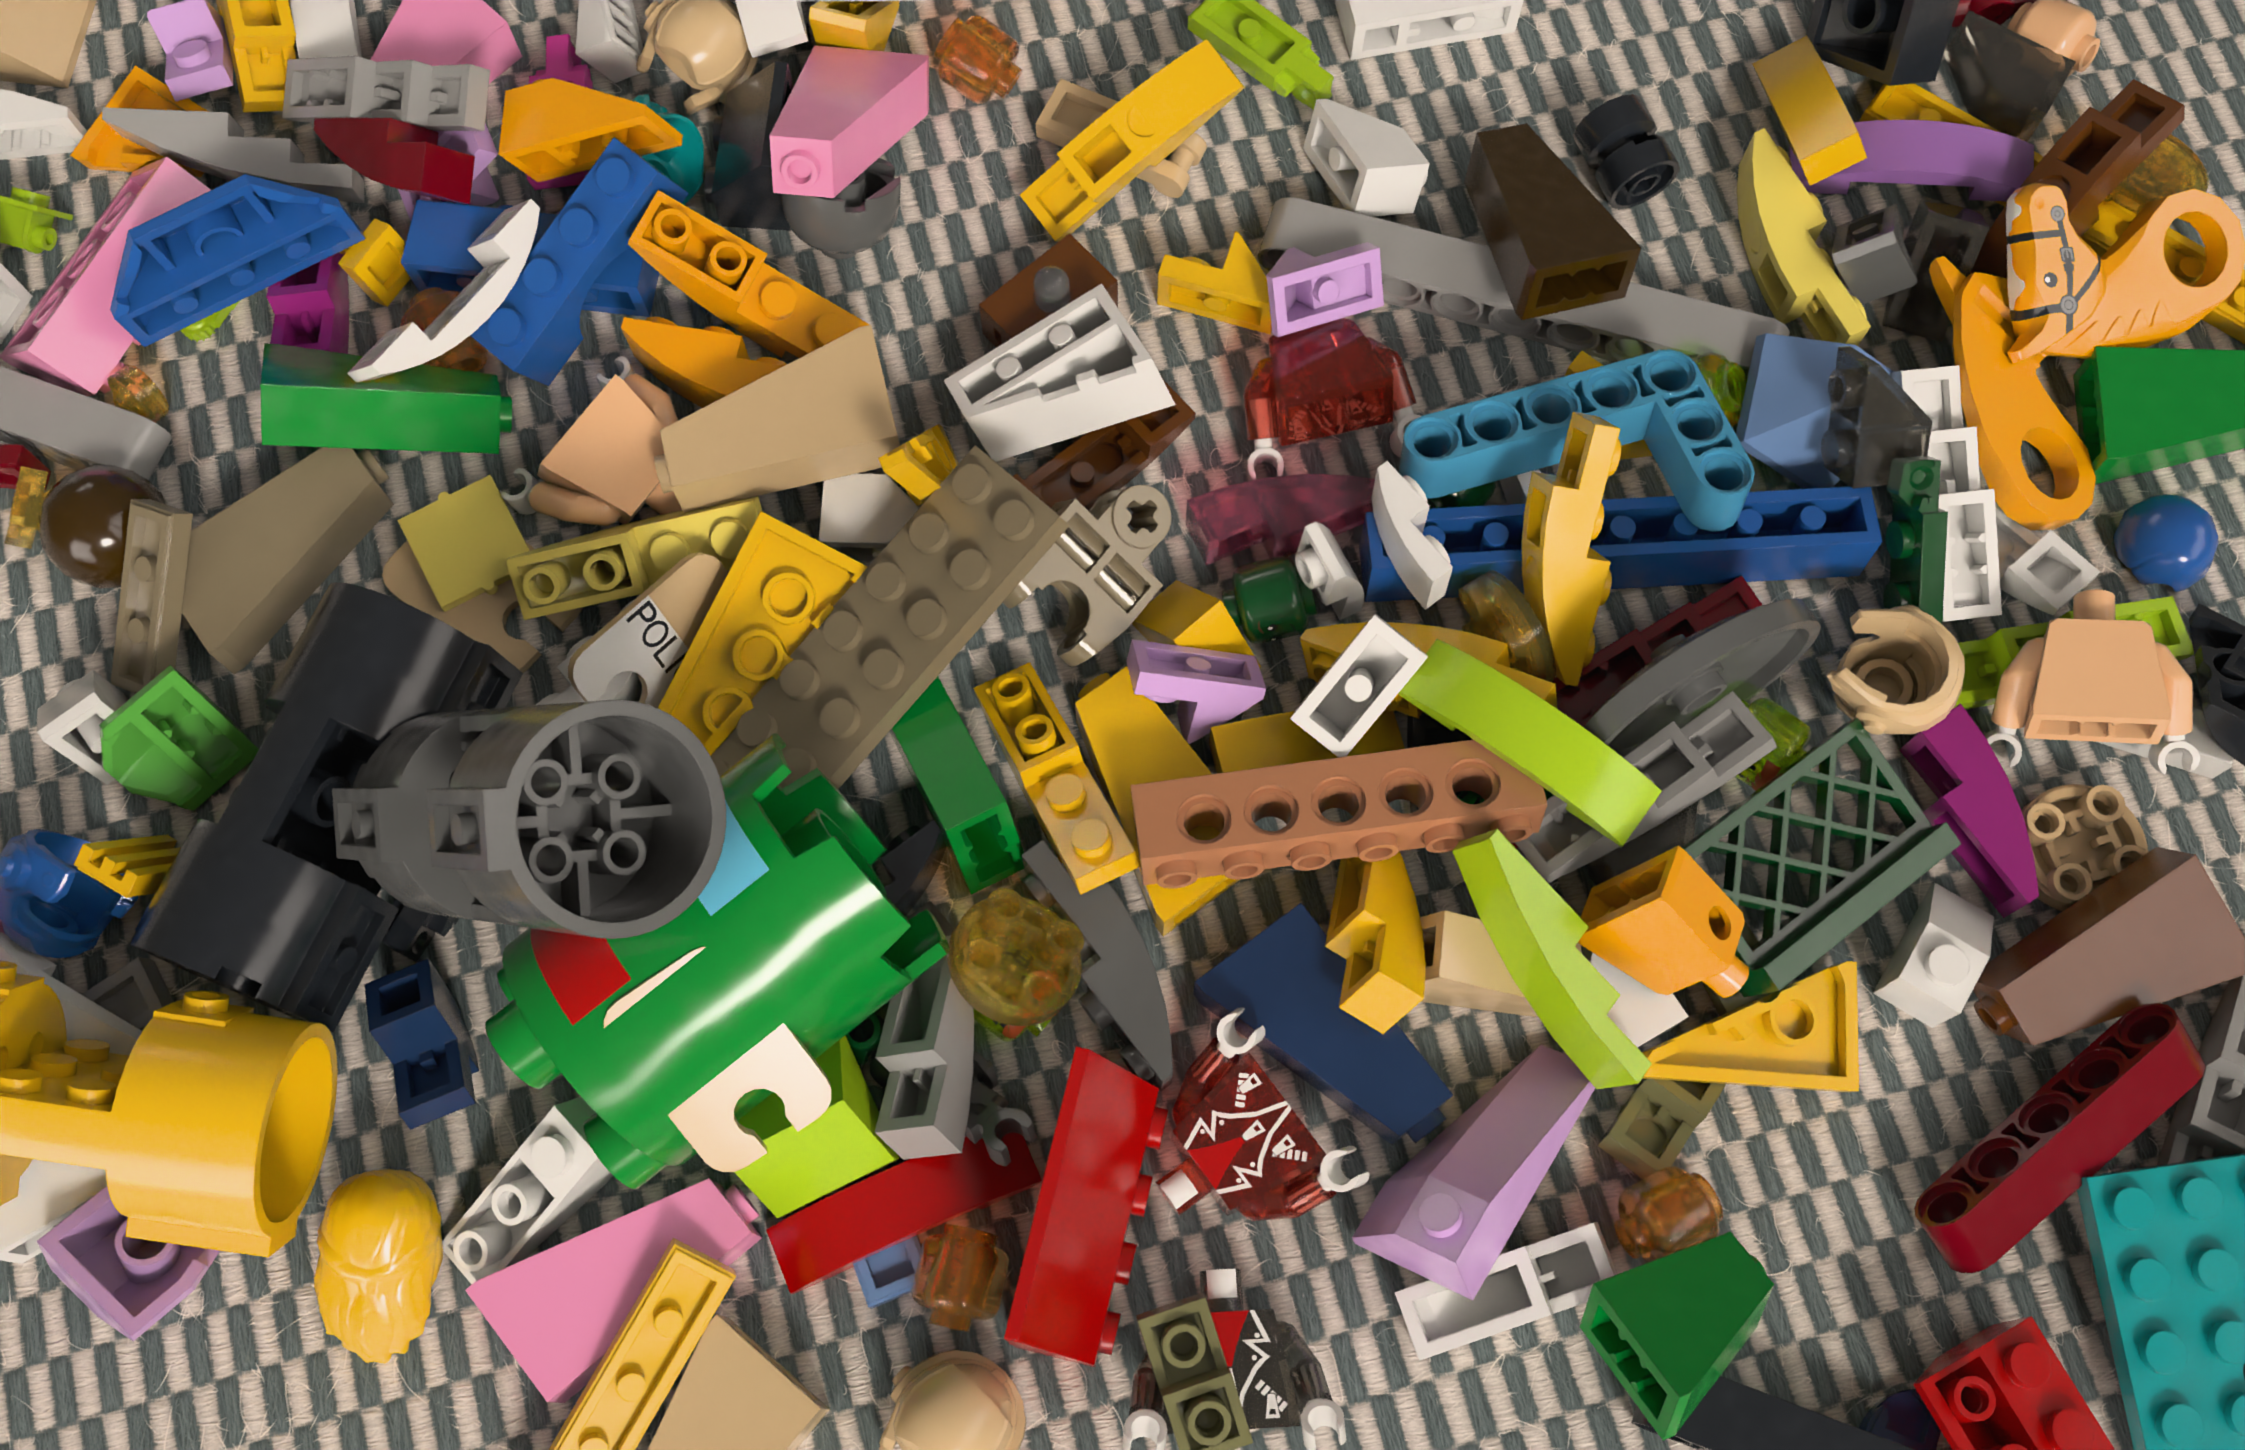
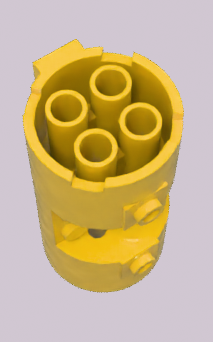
M0 960V1206L18 1197L20 1176L25 1172L32 1160L36 1159L106 1169L107 1187L111 1201L120 1214L128 1217L125 1237L270 1257L296 1236L298 1216L312 1192L325 1156L336 1103L338 1073L336 1047L330 1030L324 1024L255 1014L254 1008L230 1005V996L220 992L188 991L183 994V999L154 1011L153 1018L143 1029L130 1055L109 1053L110 1044L104 1041L92 1039L67 1041L66 1021L61 1002L53 989L44 984L45 977L16 973L17 964Z

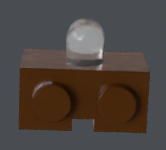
M1069 233L979 304L982 332L997 348L1101 283L1118 307V280Z

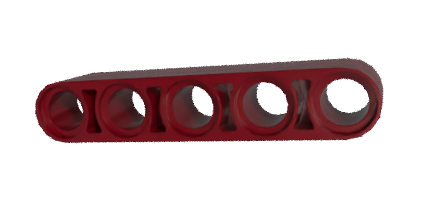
M2152 1003L2133 1008L2124 1014L1924 1190L1916 1201L1914 1207L1915 1217L1952 1270L1959 1273H1975L1985 1270L1997 1262L2082 1186L2083 1177L2093 1176L2197 1084L2204 1074L2205 1064L2175 1010L2168 1005Z

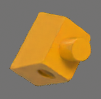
M1679 845L1591 888L1580 917L1589 928L1578 943L1654 992L1669 995L1702 981L1719 996L1727 998L1738 992L1745 984L1749 976V967L1735 956L1745 924L1743 912Z

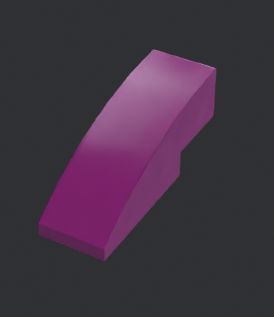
M338 252L268 287L266 297L275 314L270 344L348 354V274L338 264L344 256L343 254Z
M1959 704L1950 711L1944 720L1928 730L1917 733L1899 751L1939 799L1923 811L1924 815L1932 826L1947 822L1961 842V845L1951 852L2001 916L2005 918L2039 897L2034 855L2024 817L2009 779L1986 737L1962 704Z

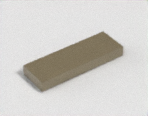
M131 499L111 673L112 685L136 694L169 665L174 668L176 666L193 513L151 499Z

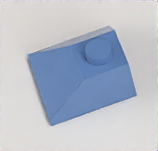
M1769 333L1756 336L1736 435L1747 453L1801 488H1832L1886 428L1891 397L1894 391L1893 379L1890 374L1893 371L1857 345Z

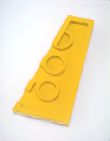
M760 511L658 709L670 714L689 728L711 756L737 727L741 716L754 708L751 701L770 678L774 677L777 680L780 677L784 667L793 661L790 655L814 628L818 629L833 611V606L853 583L858 580L868 566Z

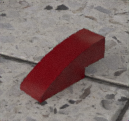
M393 118L314 119L313 130L329 150L350 168L370 180L426 197L470 205L475 156L438 146L439 132Z

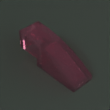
M1298 474L1267 477L1229 485L1188 499L1185 525L1206 566L1261 542L1269 558L1289 556L1298 551L1304 527L1314 522L1321 523L1330 529L1333 536L1364 524L1366 512H1373L1371 497L1375 479L1350 475Z

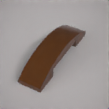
M1164 381L1176 405L1088 432L1025 479H1022L1017 473L1013 477L1050 508L1057 502L1076 498L1089 511L1100 496L1109 491L1121 489L1152 463L1193 422L1196 413Z

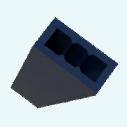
M1302 903L1298 904L1195 981L1193 994L1202 1006L1220 1019L1237 1008H1245L1244 1012L1235 1020L1236 1031L1249 1039L1252 1033L1263 1025L1265 1036L1262 1041L1256 1044L1258 1047L1391 1145L1406 1134L1416 1144L1447 1119L1439 1108L1453 1094L1397 1023L1382 1034L1339 1008L1347 960L1325 947L1327 935Z

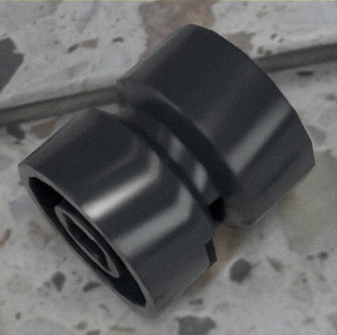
M1634 94L1622 95L1598 106L1582 119L1573 134L1574 141L1589 168L1597 170L1596 180L1612 208L1618 210L1637 206L1658 195L1670 185L1680 170L1678 161L1664 137L1655 134L1657 130L1655 121L1641 97Z

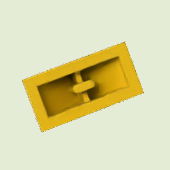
M819 1L810 7L809 21L816 46L884 51L900 1Z
M1178 580L1174 581L1148 603L1132 623L1148 642L1255 656L1220 599Z

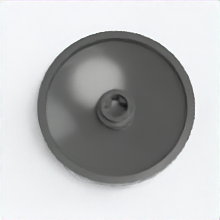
M1793 598L1779 600L1732 615L1687 638L1684 634L1675 636L1661 644L1651 653L1650 657L1652 660L1624 682L1597 710L1584 728L1624 758L1674 721L1680 729L1732 691L1743 703L1749 701L1801 658L1818 637L1821 629L1820 623L1804 601Z

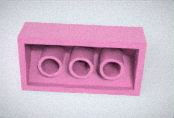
M168 157L133 171L3 350L0 359L45 382L85 396H93L98 390L104 394L109 392L126 369V365L119 360L132 342L138 346L141 345L114 319L110 310L128 230L211 191V189Z

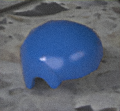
M2168 494L2151 496L2127 509L2113 537L2118 559L2127 568L2131 569V572L2140 584H2166L2171 586L2174 592L2184 591L2205 577L2211 567L2219 543L2213 518L2205 509L2191 499Z

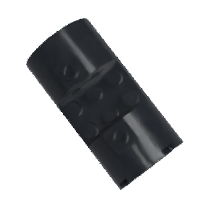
M343 582L331 583L264 700L267 705L266 708L278 715L276 721L267 730L263 744L240 785L232 792L229 804L218 824L204 819L196 820L135 928L136 932L129 944L189 973L207 979L297 1020L322 1023L330 1032L334 1033L399 908L377 896L382 886L375 878H370L359 860L337 858L332 789L353 787L361 765L367 764L376 749L391 735L390 732L410 720L434 713L505 708L523 673L490 645L473 640L452 626L411 605L358 585Z

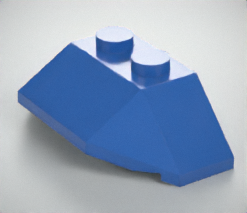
M244 174L128 230L110 310L114 319L143 347H146L366 238L338 198Z

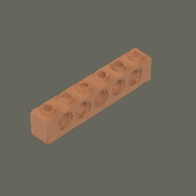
M1475 740L1131 785L1133 816L1143 885L1158 884L1160 887L1170 889L1185 887L1196 882L1198 878L1225 875L1227 878L1235 880L1248 879L1260 875L1265 869L1292 866L1294 869L1301 871L1315 870L1328 865L1332 860L1359 857L1367 862H1376L1389 859L1399 851L1426 848L1427 851L1433 853H1444L1452 851L1459 841L1498 829L1510 843H1516L1527 839L1532 833H1539L1548 805L1542 786ZM1472 791L1479 794L1484 799V802L1480 804H1467L1459 800L1455 793ZM1404 799L1414 803L1419 810L1412 813H1400L1392 809L1388 803ZM1331 808H1340L1349 812L1353 818L1345 822H1333L1326 819L1321 813ZM1264 817H1276L1287 825L1278 831H1266L1259 828L1255 823ZM1204 825L1214 827L1220 832L1217 837L1210 840H1198L1188 833L1192 829Z

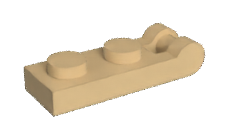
M1060 79L1035 123L1036 137L1064 148L1118 101ZM1193 133L1170 153L1171 156L1168 160H1162L1156 167L1149 165L1136 177L1151 183L1156 190L1165 196L1179 198L1183 195L1190 181L1188 174L1190 167L1199 164L1207 149L1206 142L1198 134Z

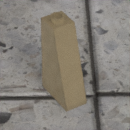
M321 447L191 530L182 614L208 653L233 674H236L249 664L394 505L380 485L390 479V477L369 449H364L357 454L353 448Z

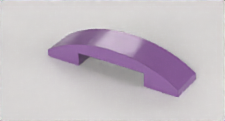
M1875 120L1854 122L1867 158L1809 186L1789 144V158L1792 163V169L1806 190L1811 193L1847 195L1851 182L1969 187V200L2007 202L2013 192L2022 185L2034 170V145L2002 132L1942 121Z

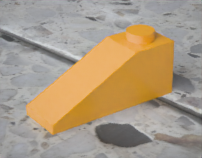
M553 77L539 79L531 84L505 91L498 155L536 182L591 169L614 137L640 156L682 146L683 135L647 105Z

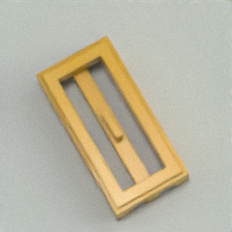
M167 834L85 843L82 845L74 865L78 867V870L126 898L154 894L181 847L174 848L177 840Z

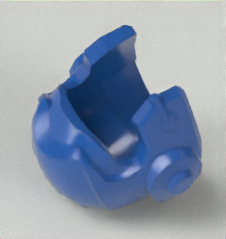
M34 829L12 837L0 853V920L4 933L24 950L50 958L75 957L83 952L92 950L114 916L118 918L124 917L138 900L139 896L126 898L77 869L78 867L74 863L82 845L92 842L59 832Z

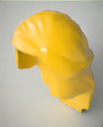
M372 1170L347 1178L332 1192L327 1202L323 1220L317 1230L319 1234L317 1244L320 1255L314 1277V1288L326 1333L336 1336L341 1340L344 1348L356 1353L366 1363L379 1362L385 1364L391 1359L392 1354H405L409 1349L410 1341L421 1336L424 1332L426 1319L430 1315L431 1287L437 1278L443 1260L441 1213L438 1210L431 1188L423 1178L411 1171Z

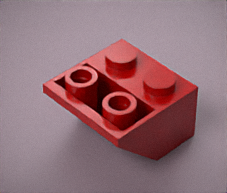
M2032 1316L1990 1325L1938 1356L1913 1384L1952 1450L2115 1449Z

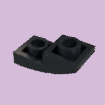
M934 820L922 829L915 825L901 832L888 845L887 850L889 853L881 858L887 874L893 881L884 887L886 897L904 916L910 912L929 886L947 848L942 831Z

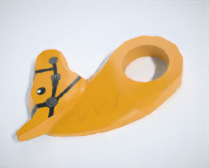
M2031 183L2016 189L2007 200L2006 238L2008 299L2013 333L2018 338L2007 354L2012 364L2028 360L2039 353L2087 359L2092 356L2095 347L2146 348L2190 329L2227 299L2241 281L2245 263V240L2240 220L2220 197L2197 189L2187 190L2148 202L2118 240L2104 255L2099 257L2090 245L2076 233L2069 222L2067 201L2060 188L2051 184ZM2175 218L2190 223L2199 232L2205 245L2206 263L2203 275L2193 287L2181 283L2170 272L2164 259L2163 242L2166 231Z

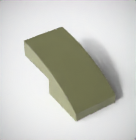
M1677 1031L1673 1037H1676L1682 1033L1680 1031ZM1643 1078L1598 1146L1651 1186L1655 1187L1665 1178L1693 1130L1707 1117L1726 1084Z

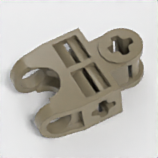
M1135 485L1124 490L1109 491L1100 496L1089 511L1076 498L1055 503L1051 509L1069 527L1002 602L1007 608L1011 609L1024 601L1036 588L1042 591L1048 585L1057 588L1064 595L1069 607L1068 622L1063 630L1067 636L1059 645L1057 655L1069 667L1077 666L1090 659L1126 631L1163 586L1142 565L1149 554L1165 538L1171 525V509L1168 501L1160 491L1151 486ZM1127 508H1130V509L1132 510V512H1133L1132 515H1131L1130 512L1127 510ZM1129 523L1134 528L1133 530H1130L1128 527Z

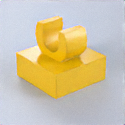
M374 218L363 232L366 239L340 251L344 256L338 264L372 301L388 307L411 279L401 264L406 242L390 224Z

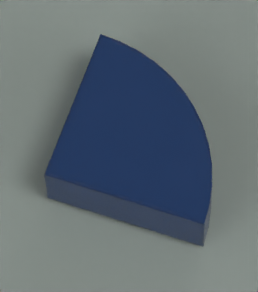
M1916 1389L1897 1391L1884 1397L1867 1412L1859 1426V1429L1914 1450H1936L1941 1433L1940 1428Z

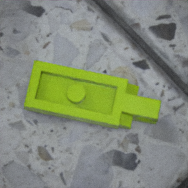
M1205 0L1188 16L1189 31L1203 41L1207 39L1219 53L1271 91H1276L1277 94L1283 97H1287L1292 92L1295 99L1313 110L1317 99L1331 98L1334 77L1319 66L1320 58L1311 50L1312 41L1257 1Z

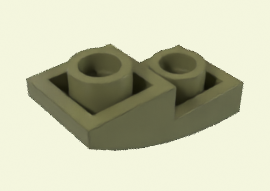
M1199 1293L1135 1315L1178 1449L1235 1450L1252 1444L1253 1440L1232 1374L1227 1366L1204 1294Z

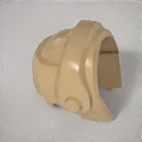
M663 0L661 3L654 1L645 10L644 14L647 19L643 28L648 32V37L641 54L638 56L636 70L641 73L648 72L656 52L680 79L694 89L703 90L690 96L683 102L686 114H694L718 102H722L725 105L727 92L753 76L758 57L752 58L738 9L729 0Z
M1913 605L1898 606L1891 609H1859L1850 617L1851 628L1855 633L1875 634V636L1860 638L1850 644L1839 662L1837 671L1831 670L1826 677L1829 678L1832 690L1835 692L1834 700L1837 708L1852 720L1858 718L1864 729L1875 735L1883 733L1915 734L1928 730L1944 720L1957 703L1962 691L1965 674L1964 655L1955 637L1933 616Z
M960 1350L945 1351L923 1360L913 1368L909 1366L903 1367L893 1378L892 1382L895 1387L890 1397L894 1401L895 1407L887 1427L882 1433L879 1450H893L897 1443L901 1450L1020 1449L1027 1424L1023 1400L1016 1385L1007 1373L990 1359L974 1352Z

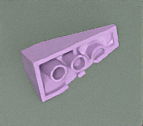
M1540 1045L1385 1182L1352 1236L1354 1243L1468 1299L1474 1300L1595 1087L1568 1055Z
M106 1186L41 1237L37 1243L50 1269L98 1318L134 1342L195 1290L220 1250L125 1237L128 1217L116 1210Z

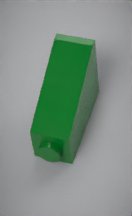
M1730 1231L1593 1283L1579 1327L1660 1438L1666 1440L1676 1435L1757 1328L1774 1283L1767 1276L1759 1260L1750 1255Z

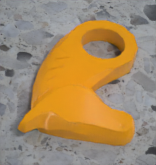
M1945 256L1935 258L1930 264L1929 273L1936 293L1953 325L1954 365H1959L1961 403L1965 427L1977 426L1979 465L1988 488L1995 491V502L2007 517L2030 531L2054 530L2078 519L2092 505L2096 476L2088 448L2056 407L2036 375V369L2041 366L2039 363L2049 355L2039 353L2028 360L2012 364L2007 354L2018 338L2013 333L2008 280L2003 277L1974 272L1966 277ZM2022 440L2037 448L2047 460L2054 477L2055 491L2053 498L2038 490L2029 479L2022 463Z

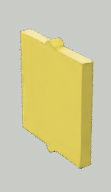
M491 475L452 494L441 492L438 495L437 501L397 520L444 612L484 592L490 595L495 594L498 590V585L511 579L505 560L530 551Z

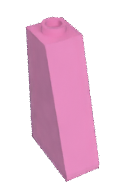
M814 45L770 134L773 193L826 198L836 197L928 115L929 55Z
M708 1178L479 1279L465 1291L546 1402L565 1403L589 1382L672 1238L729 1266L762 1239L761 1235L751 1224L760 1214L735 1183L725 1190L720 1184Z

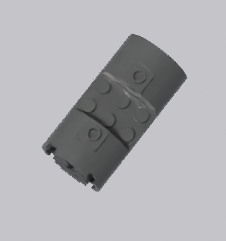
M599 700L453 711L421 716L402 724L390 732L391 735L376 749L367 764L361 765L353 787L332 789L337 858L359 860L370 878H375L390 895L402 902L401 904L406 907L435 915L595 938L616 939L642 935L678 917L697 899L708 884L716 869L725 839V796L718 771L708 751L689 728L670 714L653 706L628 700Z

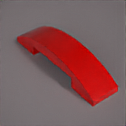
M1009 1133L1002 1137L1001 1141L1008 1147L1011 1162L1007 1166L996 1164L990 1159L983 1138L974 1144L966 1136L962 1153L909 1159L847 1187L766 1229L790 1294L793 1295L854 1267L853 1264L974 1209L980 1208L982 1210L1042 1183L1024 1137L1018 1133Z

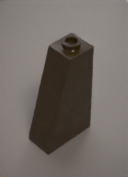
M1527 123L1477 132L1464 184L1517 316L1521 320L1625 298L1641 246Z

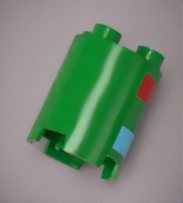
M776 733L772 734L719 776L726 804V830L722 852L716 869L702 893L678 917L645 934L616 939L595 938L528 928L510 942L503 951V967L497 972V978L509 1003L485 1022L486 1033L492 1046L510 1070L533 1088H544L562 1073L576 1092L596 1112L583 1124L585 1136L592 1150L606 1169L617 1180L631 1189H639L667 1165H683L697 1154L696 1150L669 1118L668 1114L783 1023L800 1039L813 1058L816 1059L950 952L948 941L940 925L928 909L907 920L886 897L885 888L872 869V865L882 856L887 848L847 799L818 768L783 789L779 786L792 771L782 753V749L786 744ZM705 947L604 1028L606 1012L617 999L688 952ZM754 1089L745 1093L737 1101L734 1108V1115L737 1121L770 1096L773 1091Z

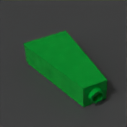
M264 343L260 384L262 445L499 454L500 433H511L512 398L511 396H501L497 375L421 364L384 377L356 383L347 373L363 356Z
M2095 347L2092 356L2085 359L2073 374L2078 433L2080 439L2088 448L2096 476L2095 484L2245 448V350Z
M937 676L889 732L933 820L941 829L946 846L972 895L1023 870L1022 855L1024 851L1007 802Z

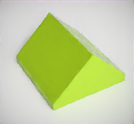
M846 1036L842 1037L815 1059L826 1073L831 1085L830 1104L818 1119L797 1132L785 1116V1105L781 1097L773 1092L738 1120L745 1128L752 1129L758 1134L767 1146L768 1153L734 1173L776 1218L783 1217L899 1159L898 1154L875 1133L879 1111Z

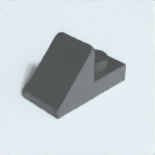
M1897 204L1837 226L1832 257L1852 295L1862 304L1917 284V277L1903 241L1904 223Z

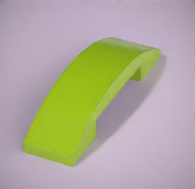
M1436 639L1426 653L1428 658L1400 690L1398 695L1452 732L1457 728L1567 803L1565 807L1567 811L1622 848L1662 790L1616 751L1560 710L1489 665L1452 645Z

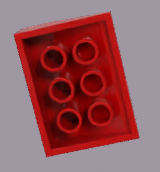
M1076 1046L1004 1340L1015 1348L1095 1367L1098 1353L1112 1356L1121 1313L1109 1311L1115 1283L1127 1286L1129 1283L1137 1244L1125 1241L1131 1214L1144 1217L1153 1176L1141 1174L1146 1148L1160 1149L1168 1109L1156 1107L1159 1088L1092 1050Z

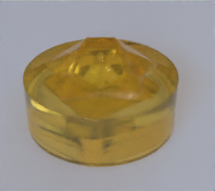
M125 365L107 378L108 385L113 392V402L116 407L141 415L155 423L169 414V405L161 390L147 374L136 366Z

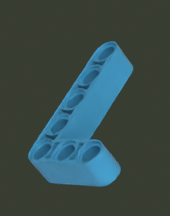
M1670 349L1654 351L1427 414L1413 420L1405 430L1398 473L1402 477L1407 475L1413 478L1420 485L1427 499L1438 498L1560 463L1572 412L1595 415L1619 427L1620 433L1618 438L1621 446L1644 439L1684 515L1692 524L1700 529L1713 532L1722 531L1733 526L1741 514L1755 475L1749 456L1696 363L1686 354Z

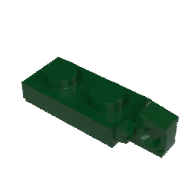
M1930 456L1892 459L1887 491L1892 495L1893 514L1892 521L1886 530V546L1891 556L1890 583L1886 585L1883 593L1884 609L1913 605L1933 616L1942 624L1948 512L1939 508L1941 460Z

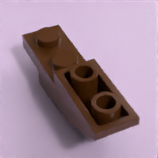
M2133 79L2101 112L2089 107L2048 151L2020 187L2031 183L2055 185L2060 188L2067 201L2069 222L2076 233L2082 237L2099 220L2098 205L2184 121L2185 105ZM2007 205L1965 268L1966 276L1978 272L2007 279Z

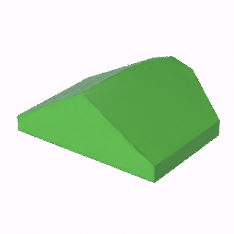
M171 665L99 724L102 767L106 772L133 794L175 803L179 807L188 810H195L250 763L259 751V748L203 691Z

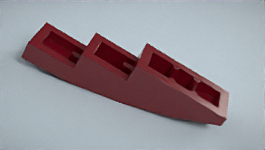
M1741 575L1694 605L1688 602L1640 632L1636 628L1593 654L1589 665L1582 669L1578 686L1565 685L1558 677L1549 681L1555 683L1557 709L1584 727L1597 710L1624 682L1652 660L1650 657L1651 653L1661 644L1681 634H1684L1687 638L1727 617L1762 606V603Z

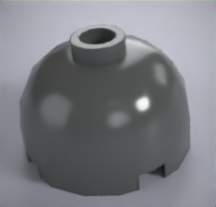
M878 158L834 198L781 194L784 217L795 235L807 245L822 251L825 256L833 259L851 258L856 253L863 252L882 242L896 222L900 205V176L894 179L895 167L890 162Z

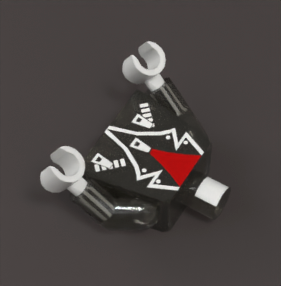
M1241 1269L1200 1271L1201 1293L1206 1297L1221 1348L1232 1374L1249 1429L1300 1426L1301 1414L1303 1441L1307 1450H1316L1313 1431L1321 1426L1333 1428L1338 1433L1340 1445H1343L1346 1442L1344 1413L1341 1407L1332 1400L1321 1363L1294 1325L1283 1320H1276L1273 1309L1244 1310ZM1147 1350L1133 1374L1129 1416L1124 1424L1122 1450H1130L1131 1442L1138 1437L1150 1438L1155 1442L1156 1450H1165L1167 1434H1173Z

